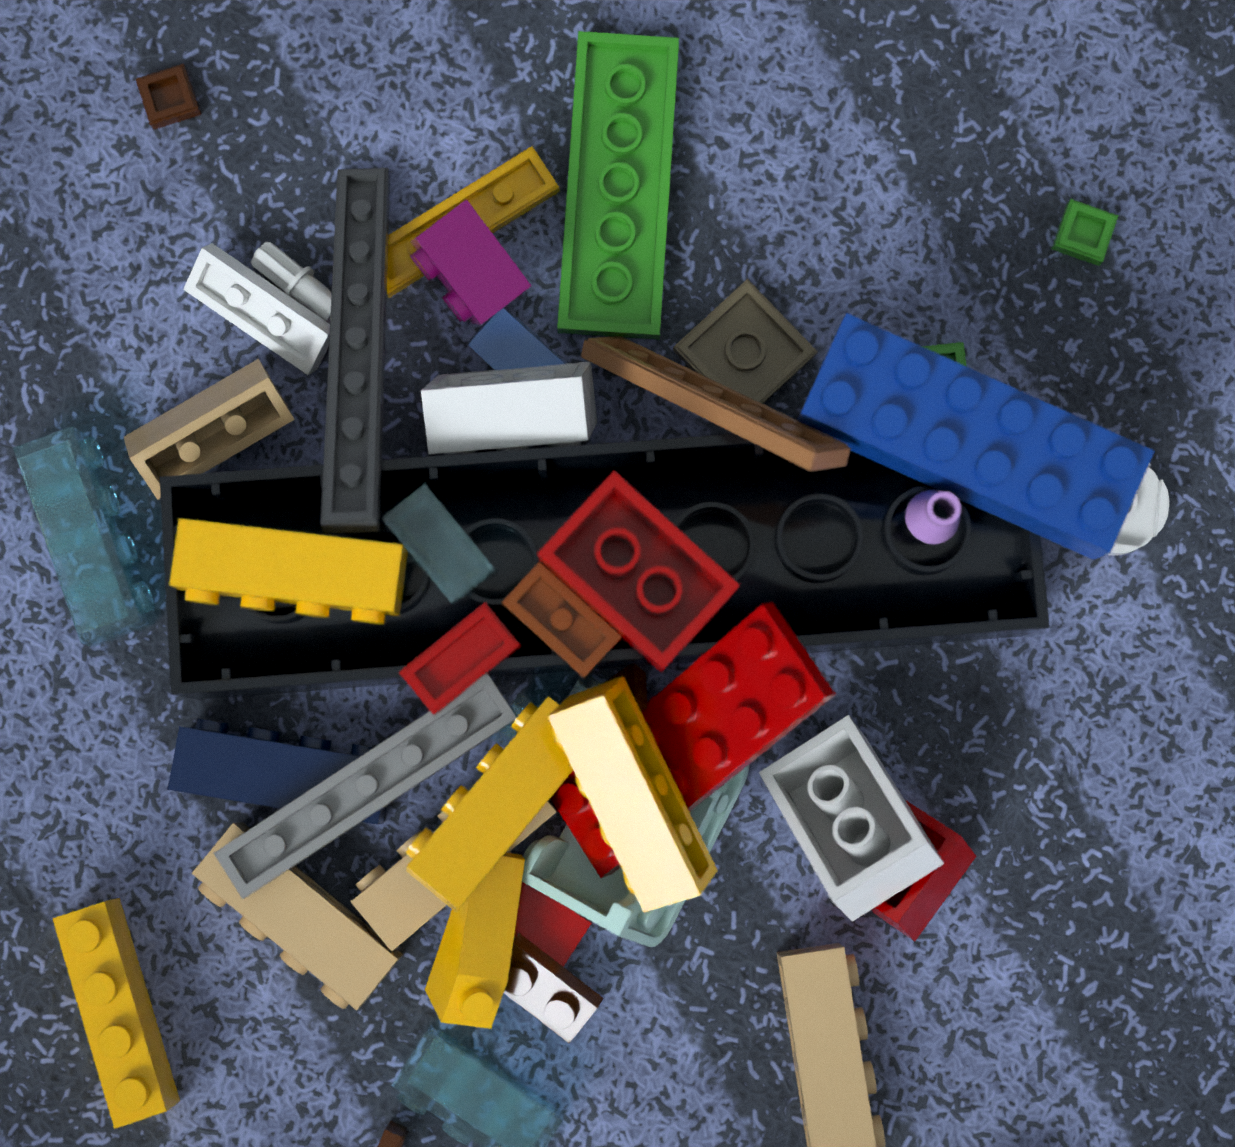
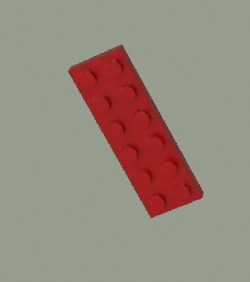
M772 602L759 606L648 701L647 709L641 713L690 812L835 696L836 693ZM573 770L550 799L599 877L604 878L621 868V865L612 847L608 846L600 832V822L588 798H585L579 791L576 783V774Z

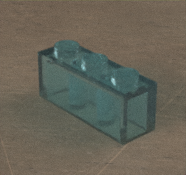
M433 1024L429 1027L391 1085L400 1091L397 1098L403 1105L420 1115H424L428 1110L444 1121L442 1129L449 1136L464 1145H469L471 1140H473L481 1147H547L563 1122V1111Z

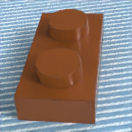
M540 561L502 601V604L584 679L622 638L618 632Z

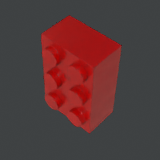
M615 471L611 473L537 553L539 561L661 673L740 587L731 576Z

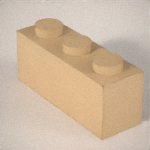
M258 358L123 438L130 460L158 500L161 498V476L204 473L295 419Z

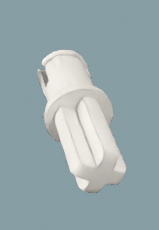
M265 242L259 247L252 258V266L284 291V293L330 323L332 291L313 277V269L309 266L302 268L271 242Z

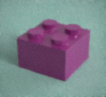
M467 199L411 241L416 251L410 255V258L428 281L437 277L446 288L448 293L441 298L459 322H466L469 319L472 324L482 325L531 287V284Z

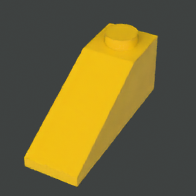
M506 852L456 913L453 909L451 910L425 987V992L441 1023L492 1028L508 982L525 863L524 857L520 854Z

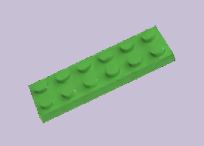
M578 31L557 324L558 333L609 337L621 336L624 338L659 340L679 38Z

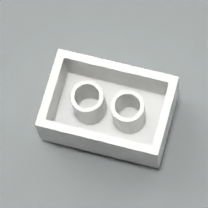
M591 362L442 374L435 377L421 390L428 454L476 453V450L496 449V451L528 449V446L549 444V447L581 445V441L589 440L597 424Z
M849 715L759 772L832 902L851 921L856 920L944 864L867 738Z

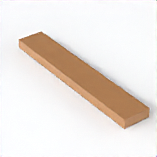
M624 337L588 338V340L583 342L581 358L809 471L844 467L847 464L851 449L847 446L848 444Z

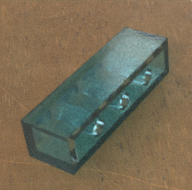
M71 426L13 447L80 643L96 647L152 626L148 612L155 610L154 601L147 584L144 581L138 583L131 564L138 562L137 552L128 533L120 534L114 517L121 513L120 504L111 485L104 486L98 467L104 465V459L93 436L87 438L86 434Z

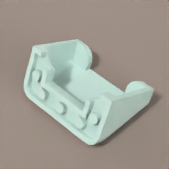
M749 765L690 811L709 853L745 784ZM567 824L559 838L547 835L540 840H536L529 845L523 856L525 863L522 882L615 935L648 947H655L663 941L671 930L685 902L684 900L643 912L636 896L628 890L625 884L622 867L612 875L600 878Z

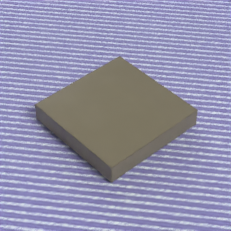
M748 279L673 347V351L691 370L762 404L770 399L818 353Z

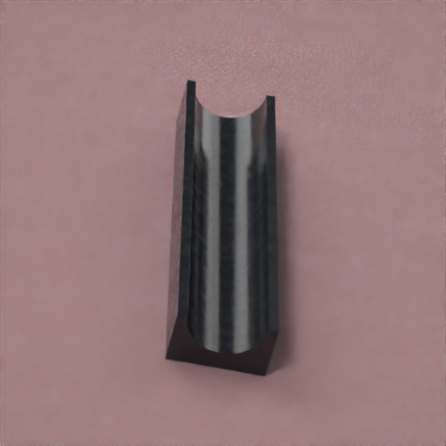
M735 433L382 460L379 531L323 532L321 508L324 464L160 477L171 695L202 700L408 684L399 671L484 602L487 603L521 645V647L488 673L490 677L575 671L502 604V601L539 562L537 553L613 471L621 476L740 585L732 597L670 664L695 662L759 606L772 602L807 653L1023 637L1050 627L1041 536L959 500L961 513L960 524L956 533L943 543H924L915 538L909 531L906 523V509L912 498L920 492L937 489L851 450L846 466L809 471ZM934 503L933 512L935 516L939 519H947L945 510H940L938 504ZM179 519L403 545L408 551L400 616L385 615L384 624H372L351 620L352 611L330 608L329 618L296 614L297 604L275 602L274 611H262L240 607L241 598L220 595L219 605L185 601L186 591H181L169 585ZM621 638L594 669L620 668L635 663L637 666L652 664L625 639Z

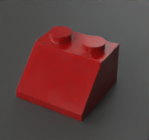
M905 800L944 864L870 911L915 942L974 861L976 855L961 835Z

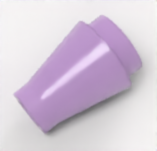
M939 490L920 492L912 498L906 509V523L909 531L915 538L928 544H939L949 540L956 533L960 524V502L950 492ZM934 503L938 504L940 510H945L947 519L943 520L935 516L933 512Z

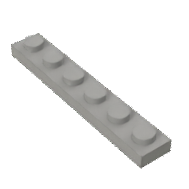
M487 673L436 716L430 711L214 852V855L242 899H245L514 722L517 716Z

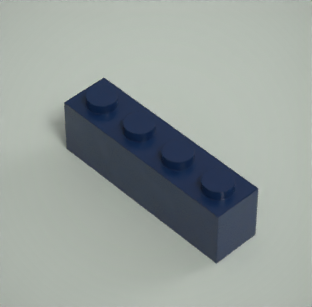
M197 718L195 728L179 726L167 790L283 808L374 747L352 744L351 754L330 751L332 740L301 735L298 746L278 742L280 732L249 727L247 737L227 734L229 723ZM387 806L362 822L377 825L383 824Z

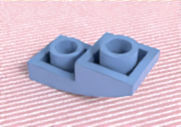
M505 307L489 318L468 342V345L494 370L567 364V362L545 345L536 333Z

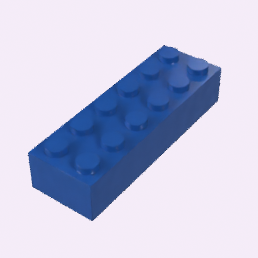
M848 313L845 314L797 418L798 421L848 444L847 446L851 448L850 450L939 491L950 492L959 500L1093 560L1111 553L1155 452L1141 444Z

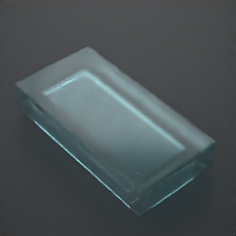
M425 484L382 518L452 605L495 571L491 563Z

